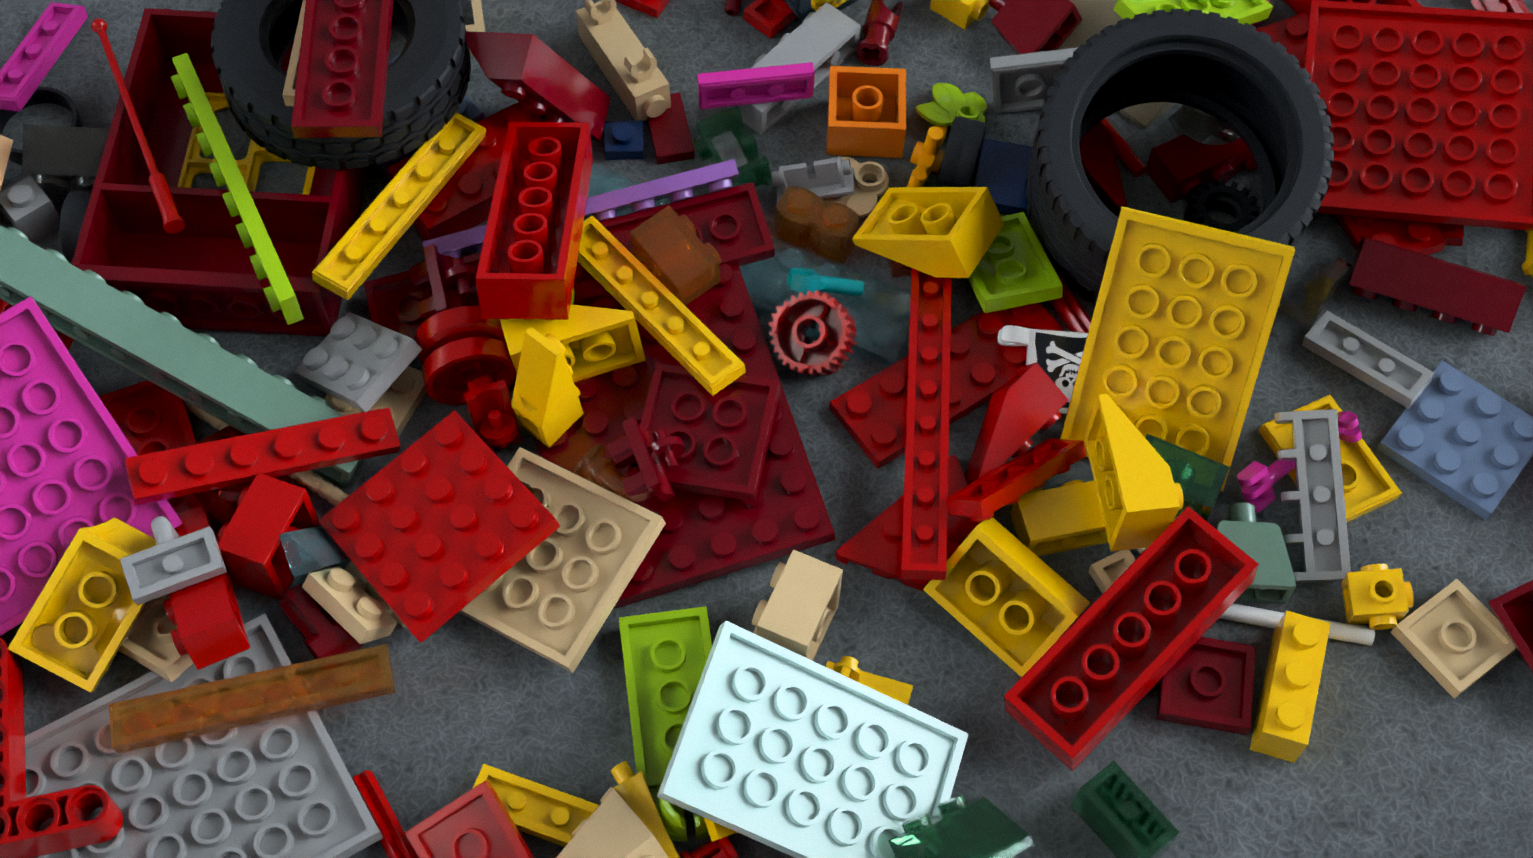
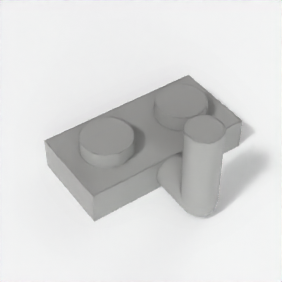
M163 516L155 517L151 522V529L157 545L120 559L132 599L137 605L227 572L214 532L210 526L180 537L169 520Z

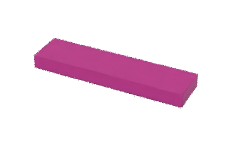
M54 2L48 5L0 70V109L19 112L23 109L88 18L84 6Z

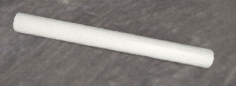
M1232 604L1218 619L1275 629L1284 612ZM1318 619L1331 623L1328 635L1330 639L1372 646L1374 642L1375 630H1371L1368 627Z

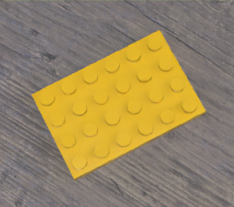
M1121 206L1060 439L1084 441L1086 457H1088L1084 435L1098 395L1108 394L1170 466L1173 479L1223 491L1295 248L1285 244Z

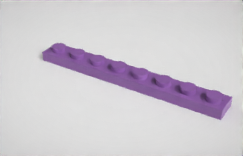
M735 159L588 197L584 220L591 215L598 221L617 217L616 211L628 208L632 209V213L654 208V201L669 197L671 203L693 198V191L707 187L709 193L731 188V181L737 180L739 175ZM487 225L423 241V247L435 244L438 247L439 254L451 256L452 258L462 257V252L474 249L479 253L482 250Z

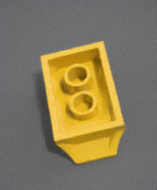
M115 517L96 526L79 528L10 643L8 650L90 693L93 692L101 678L108 672L114 656L145 603L137 605L133 601L120 559L156 546L155 539Z

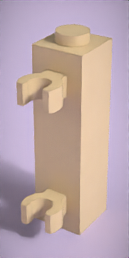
M585 0V7L576 10L579 37L635 121H646L648 116L651 118L660 116L666 109L671 107L669 83L657 67L656 58L649 48H644L616 8L615 0H601L596 3L592 0Z

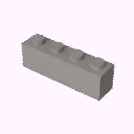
M826 2L816 12H810L802 24L792 33H786L780 39L778 45L769 53L759 56L751 68L813 62L815 88L829 75L830 66H840L856 51L859 44L861 25ZM801 99L729 106L728 112L762 135Z

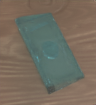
M323 526L280 534V540L292 576L294 575V577L351 562Z

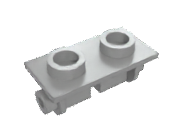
M838 156L836 158L814 161L815 173L809 174L806 163L779 166V170L772 171L773 183L777 187V206L798 205L807 201L825 198L835 199L844 195L854 194L853 167L851 168L850 159L842 160V157Z

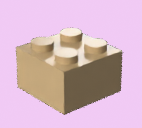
M793 549L787 563L779 562L773 573L770 587L774 588L769 601L762 599L755 610L752 625L756 627L753 633L813 661L839 606L843 569Z

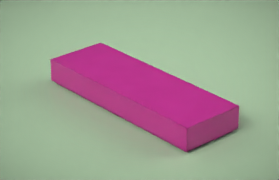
M813 62L697 74L699 109L813 98L815 77Z

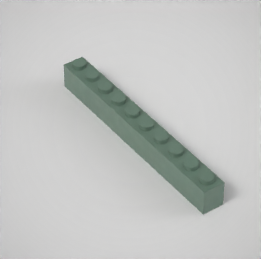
M0 225V299L12 306L30 296L33 297L54 329L245 434L344 416L333 410L330 403L318 396L310 397L295 389L294 384L287 378L280 375L272 376L259 369L257 364L249 357L230 353L221 348L219 343L211 336L192 332L183 327L182 323L173 315L167 312H156L147 307L135 294L129 291L120 292L109 286L94 271H82L68 263V260L56 250L50 248L44 250L30 242L29 238L20 230L13 227L5 228ZM364 459L313 469L312 471L346 489Z

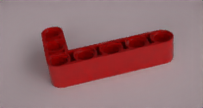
M0 637V742L2 741L0 745V785L3 784L0 790V829L4 828L0 836V858H33L103 843L112 839L122 827L123 814L121 809L101 787L85 785L26 798L23 667L14 652L8 650L9 646ZM103 807L101 813L95 819L87 821L89 814L93 810ZM54 818L49 827L38 831L44 821Z

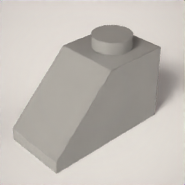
M22 175L1 187L0 211L14 228L20 230L29 238L30 242L36 245L60 231V217L55 207L30 175Z

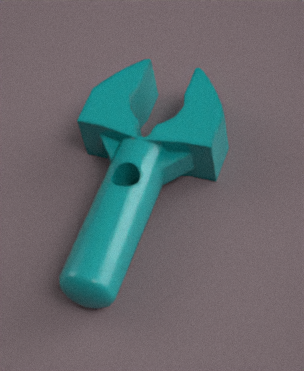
M802 267L790 268L787 285H790L789 289L803 292L804 294H807L808 291L814 293L818 290L860 297L865 289L863 281L818 275L813 269Z

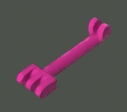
M1349 411L1338 412L1339 439L1348 443L1359 441L1362 435L1360 428L1357 427L1359 424L1357 415ZM1276 460L1267 467L1254 461L1238 473L1237 479L1239 485L1242 486V496L1246 503H1251L1255 506V513L1262 511L1276 499L1272 485L1293 470L1295 462Z

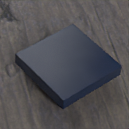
M984 138L974 187H988L999 212L1006 214L1024 212L1026 217H1028L1026 210L1027 202H1025V183L1033 147Z

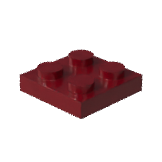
M1200 637L1160 679L1156 719L1247 735L1251 729L1256 646Z

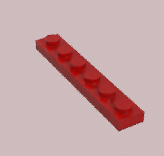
M390 407L367 411V413H356L125 458V468L134 505H140L253 482L257 473L274 478L397 453L400 449V442Z

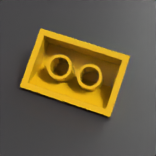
M993 517L977 525L947 560L946 580H931L923 589L1020 677L1054 645L1090 604L1084 596Z

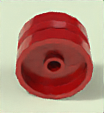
M459 306L443 310L428 318L417 329L414 340L422 348L418 357L422 365L421 371L428 396L438 403L453 406L466 405L463 393L469 392L467 383L484 375H491L494 382L504 379L507 387L513 384L517 372L509 354L500 319L481 318L480 306Z

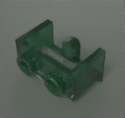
M738 105L695 122L699 138L693 141L702 161L709 159L713 165L735 159L739 175L737 180L731 181L732 187L751 182L754 183L755 187L759 185H772L769 161L766 156L759 157L754 135L752 132L747 134L744 130L741 110Z

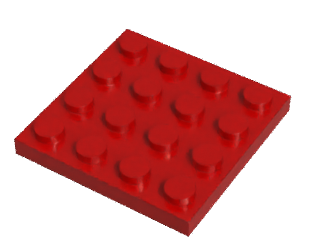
M455 410L318 520L420 643L426 640L560 527L555 517Z

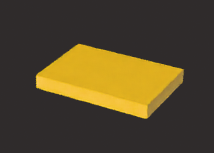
M1329 394L1294 411L1337 409L1338 413L1342 410ZM1275 419L1260 426L1259 433L1277 459V451L1293 448L1291 423L1276 424ZM1361 438L1357 442L1348 443L1339 439L1346 521L1354 520L1397 500L1402 492L1365 441ZM1294 468L1288 474L1296 484V474Z

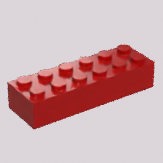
M509 122L475 278L481 318L568 320L593 164L589 123Z
M1188 506L1004 695L1005 711L1073 772L1254 582L1259 564Z

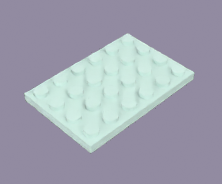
M725 621L719 626L657 797L794 858H933L968 733Z

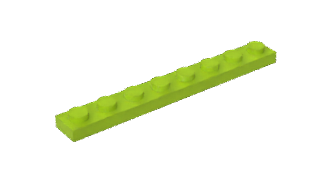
M187 53L173 57L172 61L177 74L170 76L179 99L187 97L190 102L184 104L183 107L192 128L200 126L202 132L196 134L204 156L213 155L215 162L210 163L209 167L217 186L226 185L229 192L222 194L231 218L239 215L242 223L235 225L245 249L251 246L254 247L256 254L249 256L255 273L259 280L267 278L270 286L263 288L273 312L282 311L287 325L303 320L304 317L293 288Z

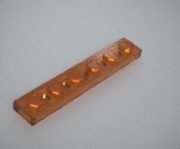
M387 644L109 704L111 746L118 754L396 693L390 651Z

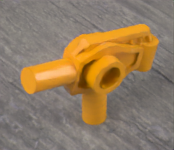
M934 125L928 129L924 143L917 141L910 158V163L917 166L911 173L907 187H923L931 171L939 173L945 153L940 148L949 131L948 126Z

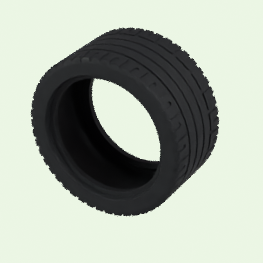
M1171 9V12L1156 10L1148 15L1145 12L1135 15L1133 19L1125 18L1117 21V25H1109L1102 29L1099 35L1094 34L1086 40L1085 45H1080L1073 52L1072 58H1067L1061 67V71L1057 72L1045 96L1026 175L1025 202H1027L1028 219H1031L1030 225L1054 270L1066 280V284L1073 291L1076 289L1080 292L1079 295L1087 301L1092 300L1096 305L1118 217L1102 203L1092 189L1082 166L1079 143L1104 118L1119 110L1138 104L1168 102L1191 106L1216 117L1230 127L1243 140L1254 157L1263 185L1262 214L1250 224L1234 233L1295 248L1317 213L1328 189L1327 184L1332 174L1331 165L1334 161V151L1331 150L1334 145L1333 133L1330 132L1332 127L1330 116L1326 115L1327 107L1324 99L1319 97L1320 91L1316 83L1310 81V74L1305 68L1299 66L1300 62L1293 54L1289 55L1286 52L1287 49L1279 42H1273L1271 40L1272 37L1265 32L1259 33L1255 30L1256 27L1248 23L1243 25L1238 23V19L1229 16L1227 18L1220 17L1221 14L1210 11L1209 14L1202 13V10L1190 9V12H1187L1184 9Z

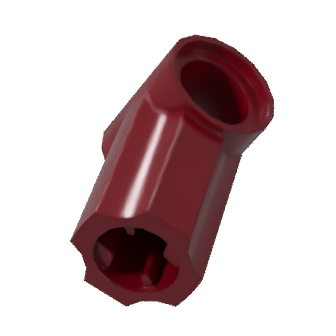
M301 584L286 592L284 599L279 605L285 616L305 638L303 640L305 645L326 672H329L364 646V644L356 641L302 588Z

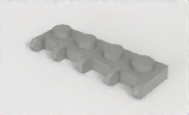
M1337 409L1275 413L1276 424L1291 423L1293 449L1279 450L1277 455L1278 461L1295 462L1297 491L1281 493L1282 503L1298 502L1300 533L1284 535L1285 545L1302 546L1304 572H1293L1296 583L1341 582L1347 572H1351Z

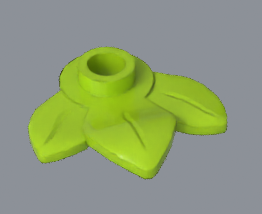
M948 83L934 84L931 91L933 101L915 107L917 114L926 121L936 126H949L950 131L956 116L985 123L984 113L987 110L986 101L976 92L963 94L958 87Z

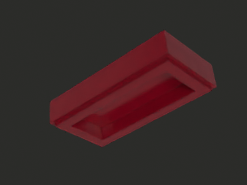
M680 92L670 94L671 107L666 109L664 113L654 118L647 117L657 165L695 159L693 142Z

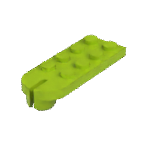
M707 606L619 617L636 772L638 773L642 770L654 803L672 841H687L683 808L661 799L657 795L712 648ZM693 813L696 840L710 836L704 818Z

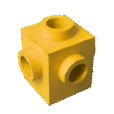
M1370 564L1361 567V571L1347 572L1341 582L1347 624H1369L1371 630L1391 629L1397 626V622L1403 620L1409 612L1408 608L1413 607L1412 586L1409 581L1404 582L1402 568L1388 569L1386 564Z

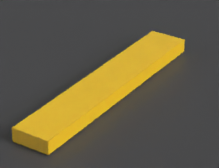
M456 112L451 120L444 124L442 130L420 146L312 271V281L349 300L485 138L486 128Z
M591 215L584 220L578 262L626 310L633 311L635 319L712 396L746 373L745 364L595 217Z

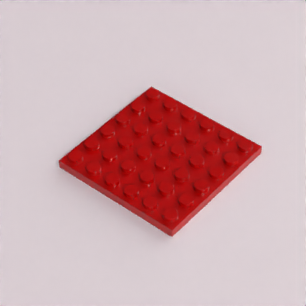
M1311 0L1304 68L1311 76L1310 81L1316 83L1320 91V99H1324L1327 107L1326 115L1330 116L1332 125L1330 132L1333 133L1334 145L1331 148L1334 151L1331 179L1327 184L1328 189L1317 213L1533 231V14Z

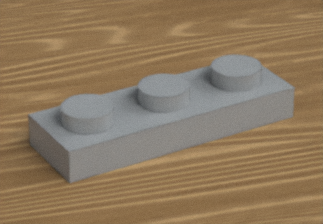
M1326 311L1304 336L1302 346L1408 409L1429 385L1434 375V372L1329 311Z

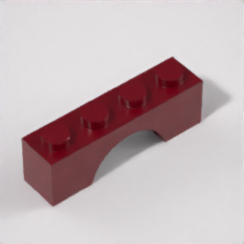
M1183 134L1152 148L1146 166V173L1169 202L1173 203L1182 198L1190 200L1195 189L1199 185L1204 187L1207 181L1212 180L1214 184H1217L1218 179H1225V183H1227L1236 173L1245 169L1253 171L1258 166L1241 138L1228 144L1209 145L1195 141Z

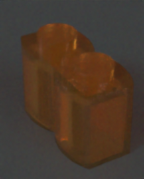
M788 186L775 206V235L789 245L799 248H810L813 253L824 260L834 263L846 262L855 246L852 238L858 231L859 215L841 203L823 201L810 190Z

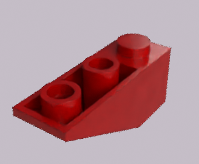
M1037 362L1020 367L992 394L965 474L968 485L999 468L1011 456L1016 458L1023 454L1033 444V441L1030 439L1031 436L1039 429L1042 431L1048 429L1061 417L1062 414L1058 410L1069 400Z

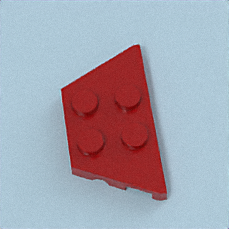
M954 454L948 457V496L968 485L959 460ZM903 495L836 550L835 558L844 564H847L849 561L872 569V574L886 579H898L904 585L924 592L923 589L931 580L901 579ZM947 510V560L982 521H969L967 516L949 515Z

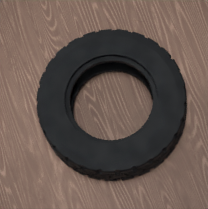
M223 0L221 3V9L217 12L213 24L214 30L211 33V50L230 111L241 129L262 148L265 147L266 151L284 160H290L292 163L308 167L314 166L319 169L340 170L341 168L369 167V165H378L397 159L398 156L405 155L422 146V143L429 141L442 130L444 124H447L459 109L458 105L462 103L468 89L471 57L469 47L465 42L466 28L460 1L394 0L391 28L399 32L407 41L398 58L387 69L382 136L294 138L291 129L293 106H285L282 96L287 73L281 68V64L286 52L294 43L303 0Z

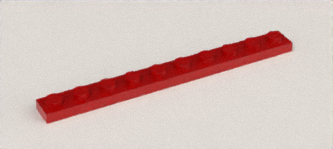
M911 268L901 579L946 580L948 510L946 498L948 497L952 278L933 277Z

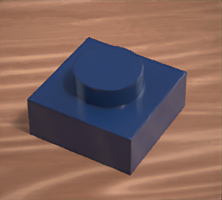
M643 120L605 121L606 160L644 159Z

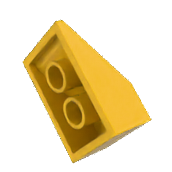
M889 187L856 232L852 241L858 247L933 277L969 278L1004 226V222L988 187Z
M571 304L568 320L500 319L516 372H518L524 335L531 326L544 336L548 333L552 334L564 345L567 351L564 354L566 361L574 372L572 375L573 382L646 361L633 311Z
M1099 394L1084 435V440L1110 551L1148 548L1174 521L1178 510L1182 509V488L1179 483H1174L1170 466L1108 394Z

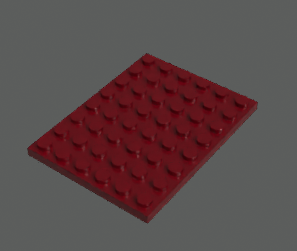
M727 263L711 267L709 272L694 276L679 275L673 277L670 282L663 284L745 364L746 373L743 375L780 380L738 264L731 266ZM614 297L600 298L594 303L584 305L626 310ZM636 319L646 361L574 382L580 391L578 397L584 414L550 448L534 437L539 457L633 503L635 502L627 496L621 482L622 478L627 476L629 465L620 468L612 458L607 444L625 433L622 425L623 421L634 417L637 420L638 426H640L656 363L682 366ZM782 385L756 501L672 489L675 497L666 502L661 501L655 495L635 503L662 516L666 524L613 609L791 554L793 549L799 552L835 540V532Z

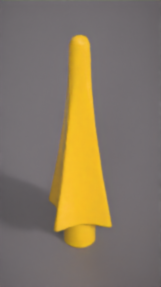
M623 761L613 767L610 771L618 783L617 786L613 787L615 791L652 832L668 858H680L666 831L642 770L634 775L627 761Z

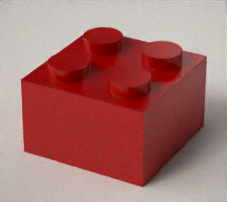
M257 473L251 485L246 486L242 490L236 512L230 522L225 523L221 527L216 541L223 562L236 585L282 601L322 527L306 489Z

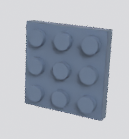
M1442 360L1434 370V375L1429 385L1412 406L1404 410L1376 450L1487 520L1533 455V416Z

